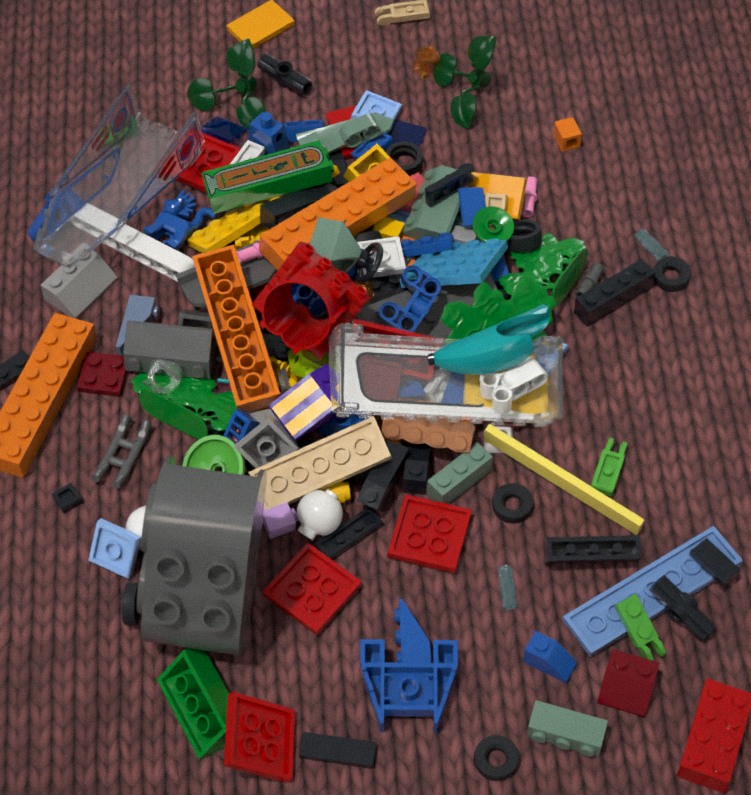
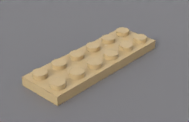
M372 416L250 471L249 474L250 476L257 477L260 469L266 470L267 481L264 510L286 502H288V505L301 500L309 492L330 487L392 459V456L376 419Z

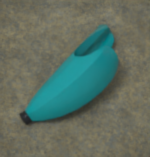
M542 304L480 332L457 340L434 353L428 354L429 366L437 365L451 372L471 375L494 373L518 365L534 352L531 338L547 327L550 310L548 306Z

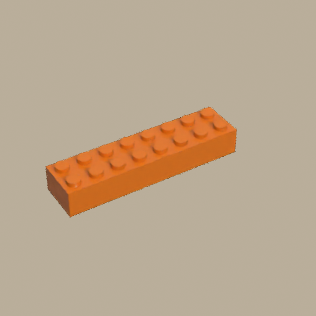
M388 158L261 234L259 252L279 270L280 266L299 242L302 241L310 244L318 217L343 221L354 237L414 200L417 183L395 161Z
M231 245L192 256L236 408L247 413L270 409L269 404L281 395L235 246Z
M54 312L0 411V471L21 478L25 477L82 369L86 352H91L97 340L93 323Z

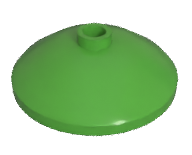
M209 435L196 441L187 451L182 465L219 471L222 467V472L241 475L245 473L244 456L234 447L236 443L220 435Z

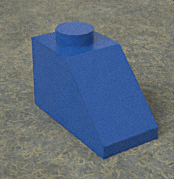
M538 631L534 632L524 651V663L564 683H567L577 665L575 659L558 641Z

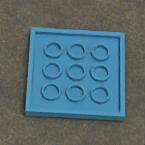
M497 238L490 239L487 242L471 240L464 244H460L459 241H453L450 250L420 255L413 265L435 277L441 286L482 283L508 249L507 240H499ZM406 273L409 281L414 282L417 280L415 273ZM400 279L401 288H406Z

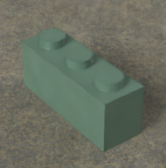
M478 442L471 446L470 452L462 453L427 481V496L433 501L445 504L451 503L492 470L493 456Z
M536 700L528 726L527 737H531L533 741L538 743L548 742L555 744L556 747L563 750L573 749L579 751L584 756L599 757L608 720Z

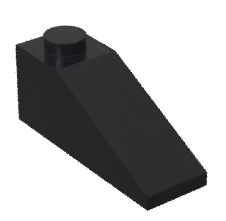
M390 440L387 441L386 445L392 459L372 467L357 499L358 502L382 512L409 452V448Z
M409 442V452L406 456L403 476V493L426 495L431 446L426 443L414 444Z

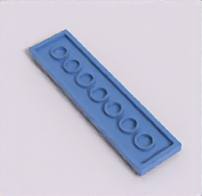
M712 526L564 615L562 621L587 654L592 657L628 635L614 604L632 594H637L649 619L652 620L667 611V607L649 591L651 586L661 576L665 575L682 592L690 595L716 581L689 555L690 551L704 539L708 538L737 567L742 564L743 560L719 531Z

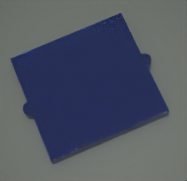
M218 116L211 121H207V124L200 128V132L229 144L236 139H240V136L247 130L245 127Z
M395 120L391 131L387 134L393 138L394 143L407 141L419 147L420 143H423L426 127Z

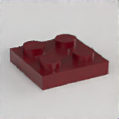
M86 352L77 384L78 392L121 397L127 375L124 356Z

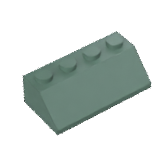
M441 165L434 169L431 168L425 173L416 201L413 203L411 213L405 222L406 225L403 233L407 237L419 240L424 236H431L433 238L438 237L440 233H449L451 231L460 207L458 192L435 206L429 207L425 203V188L458 169Z

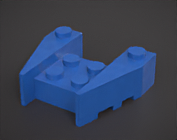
M360 639V673L380 732H384V716H432L433 733H437L457 675L458 640H433V663H385V639Z

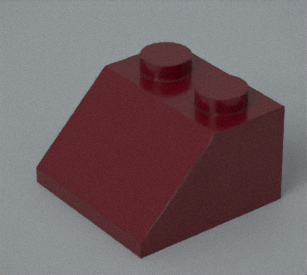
M612 649L597 704L645 718L660 663Z

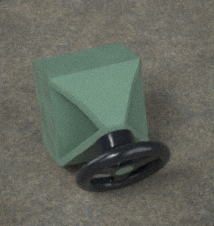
M318 217L310 242L315 252L322 257L328 258L335 268L345 273L356 265L355 278L358 282L363 283L371 279L382 262V245L374 242L363 250L343 221ZM362 268L366 269L364 276L361 275Z

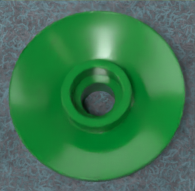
M489 206L482 208L475 214L472 227L475 235L483 242L494 238L508 241L514 231V222L505 210Z

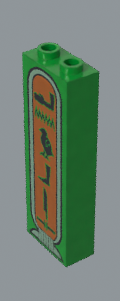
M320 140L201 173L213 214L331 182L333 181L332 172H335L332 160L328 161L329 154L327 148H323Z

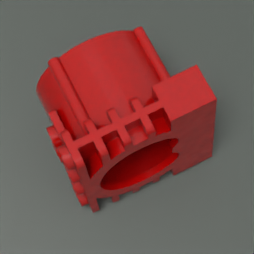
M301 241L295 246L270 282L264 287L252 303V306L262 313L263 320L260 322V326L266 327L272 334L280 335L283 342L293 349L294 354H298L300 350L307 349L321 360L369 300L370 295L364 287L350 280L348 274L335 268L328 258L322 257L315 252L312 245ZM293 283H300L315 290L324 300L329 317L324 319L315 318L307 306L296 303L292 297Z

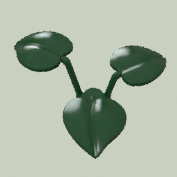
M478 36L470 42L468 58L472 61L471 66L476 69L470 73L455 71L457 60L451 54L443 53L434 59L432 72L434 80L438 85L448 86L451 84L454 74L468 77V81L473 85V87L462 91L460 96H455L450 106L452 118L464 128H472V121L477 108L476 98L469 92L476 89L480 90L481 87H487L491 82L490 73L484 69L492 58L497 38L495 36Z
M248 38L233 45L227 52L226 59L229 68L232 71H238L237 75L242 77L236 81L235 85L213 90V84L209 79L199 78L190 84L187 97L195 108L200 111H208L215 106V93L236 89L242 94L246 93L241 100L243 105L237 108L236 113L239 122L249 129L250 123L261 113L266 112V108L259 98H248L257 87L256 79L253 76H249L255 69V55L251 41Z

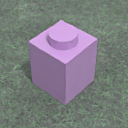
M288 502L263 511L262 522L269 539L295 530L296 522L298 521L297 514L294 508L290 509Z

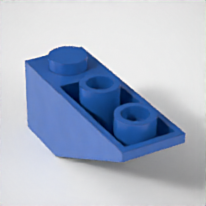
M399 599V608H394L395 623H400V630H395L396 644L401 646V652H396V662L431 663L430 641L403 599Z

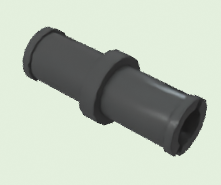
M594 263L589 272L582 277L581 285L575 292L576 298L598 285V280L604 273V267L601 264Z

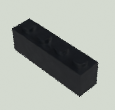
M328 182L261 204L260 223L271 229L338 188Z
M640 259L578 296L575 300L574 314L586 327L590 326L653 288L656 272L643 259Z
M640 535L547 537L543 541L544 564L637 562L642 559Z

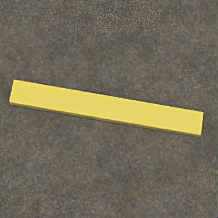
M489 424L484 432V440L635 535L640 532L644 522L643 518L493 425Z

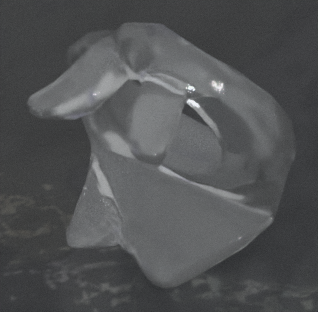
M158 359L149 369L147 374L148 381L143 380L142 383L150 386L152 391L157 394H169L176 390L181 383L182 373L175 363ZM160 369L166 371L167 375L171 378L170 383L165 387H161L155 382V374Z

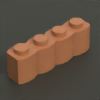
M385 415L381 429L382 435L389 439H404L414 444L426 443L434 448L448 447L460 453L470 452L475 432V426L466 421L453 422L443 417L431 418L404 415Z

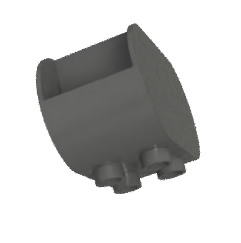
M173 456L166 457L158 481L153 482L150 488L143 520L141 546L142 552L145 554L137 592V612L142 614L141 636L143 641L239 656L242 654L256 584L266 493V470L260 469L258 476L254 477L176 465Z

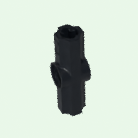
M265 53L260 57L257 63L258 68L275 78L279 86L289 87L301 95H306L310 91L312 80L295 71L290 62H281Z
M665 575L661 576L649 589L667 607L666 610L669 616L676 622L684 624L700 641L710 635L716 627L698 608L697 601L690 594L682 592Z

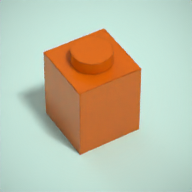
M574 118L555 121L553 136L561 152L580 148L582 133Z

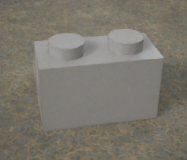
M270 417L266 418L234 445L255 468H259L299 449L297 441L291 438L282 424Z

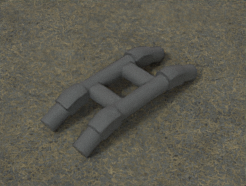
M123 414L115 436L91 479L94 482H99L108 472L110 465L116 466L121 469L112 482V486L116 489L120 488L128 479L130 471L147 441L151 422L143 420L135 442L124 439L131 416ZM119 447L131 450L126 460L114 457Z

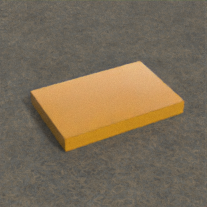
M270 0L226 26L227 30L239 42L249 38L254 49L294 26L295 20L278 4Z
M477 172L471 173L474 180L467 188L482 187L484 196H486V193L508 195L506 212L512 219L520 220L527 184L526 178Z

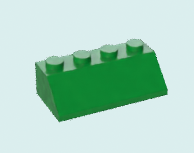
M183 650L157 678V681L200 760L225 748L229 693L205 650Z

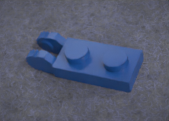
M443 232L438 237L433 238L431 236H424L419 240H401L403 256L410 257L450 250L453 245L454 236L450 232Z

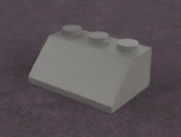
M82 245L40 286L45 301L68 316L78 319L118 280V277L98 253Z

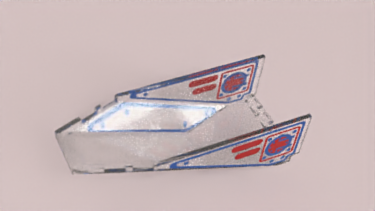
M127 84L50 191L49 196L51 199L48 209L44 210L45 219L42 228L38 230L33 247L34 252L71 268L124 226L191 166L201 154L200 147L204 143V137L197 113L193 112L180 132L173 129L170 130L169 127L157 122L153 123L152 120L140 115L130 84Z

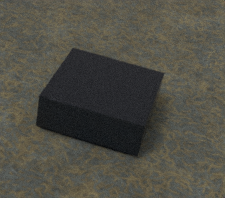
M72 483L51 494L63 514L83 503V499Z

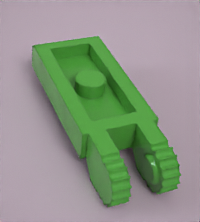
M608 439L606 448L602 451L591 487L604 495L612 497L624 462V454L628 443L622 442L619 453L611 451L614 446V439Z
M632 594L614 604L635 648H638L642 658L654 660L650 649L645 645L648 642L651 643L659 657L664 656L666 650L662 642L657 638L659 636L637 594Z

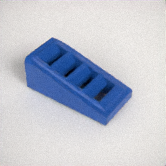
M236 408L223 436L234 441L232 437L235 436L238 439L237 442H239L256 428L260 422L246 411Z

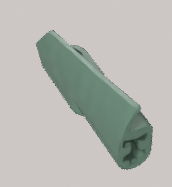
M374 112L329 126L298 133L296 138L300 145L320 140L322 147H326L328 154H331L346 146L349 148L357 147L391 131L394 119Z

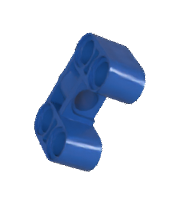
M410 265L404 269L401 275L402 284L414 292L405 308L403 309L393 302H385L381 305L377 314L381 323L387 327L405 330L401 326V321L408 320L412 324V329L405 331L414 332L432 307V303L441 290V284L435 277L421 268ZM406 273H415L417 280L414 282L409 281ZM425 285H433L435 287V293H427L425 291ZM390 308L394 316L392 318L385 317L383 309Z

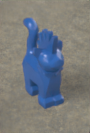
M181 190L176 199L164 201L163 210L152 226L144 228V234L157 241L165 234L170 238L162 243L178 251L187 241L186 239L191 237L194 231L202 225L205 215L214 219L216 214H213L212 208L204 207L196 212L192 222L180 218H190L189 214H193L192 208L196 207V203H192L195 201V197L189 198L190 193L188 192L184 195V190Z

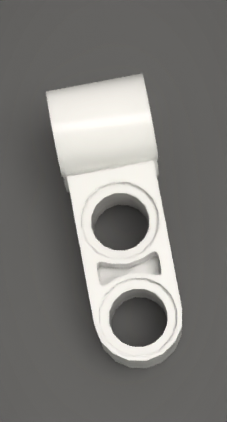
M531 358L500 374L497 372L481 374L480 394L483 398L492 400V410L496 414L506 415L512 410L513 400L539 388L548 380L549 376L537 360Z

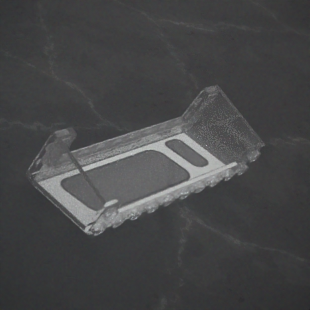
M340 323L329 333L331 410L336 413V417H350V414H359V418H372V415H381V419L391 420L395 419V416H403V420L414 421L417 420V417H423L428 422H437L439 418L447 419L449 423H460L461 419L469 420L470 424H482L483 421H491L492 425H504V422H512L513 426H526V423H534V427H547V424H555L556 420L563 418V337L540 336L532 340L534 352L526 360L536 359L548 374V380L539 388L513 400L512 410L508 414H498L492 410V400H487L480 394L481 374H459L444 370L437 365L429 366L428 354L434 353L460 339L363 334V325ZM508 369L498 371L497 373L500 374Z

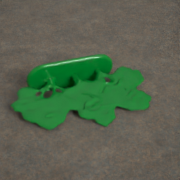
M551 233L542 234V244L537 249L523 253H509L513 259H516V266L523 268L524 271L507 274L498 280L504 286L506 294L513 295L515 286L525 276L533 279L537 284H547L548 286L544 285L546 289L553 288L551 296L557 302L555 306L557 307L583 274L587 263L588 250L582 240L568 238L557 241V238ZM569 263V265L563 271V264ZM552 274H561L555 284L550 282L549 277Z
M527 276L515 286L510 300H505L503 292L497 289L492 290L487 283L482 281L474 292V304L472 306L464 304L462 301L445 305L441 321L446 327L451 328L452 332L443 344L444 346L542 304L548 306L550 310L547 325L549 326L553 320L552 309L556 306L557 302L553 296L548 295L546 287L537 284ZM540 332L531 338L532 343L540 342L547 338L548 335L545 332Z
M214 372L211 379L140 373L131 380V383L134 384V392L139 393V401L148 414L196 439L208 436V428L204 420H210L213 429L224 431L236 410L232 391L219 394L212 393V389L216 387L215 381L212 380ZM159 390H163L161 395L158 394ZM183 406H191V407H193V408L195 409L196 413L193 412V411H191V410H189V409H187V408H185V407H183ZM208 411L215 412L214 415L208 417L207 415L201 416L203 413ZM218 417L217 420H212L211 418Z

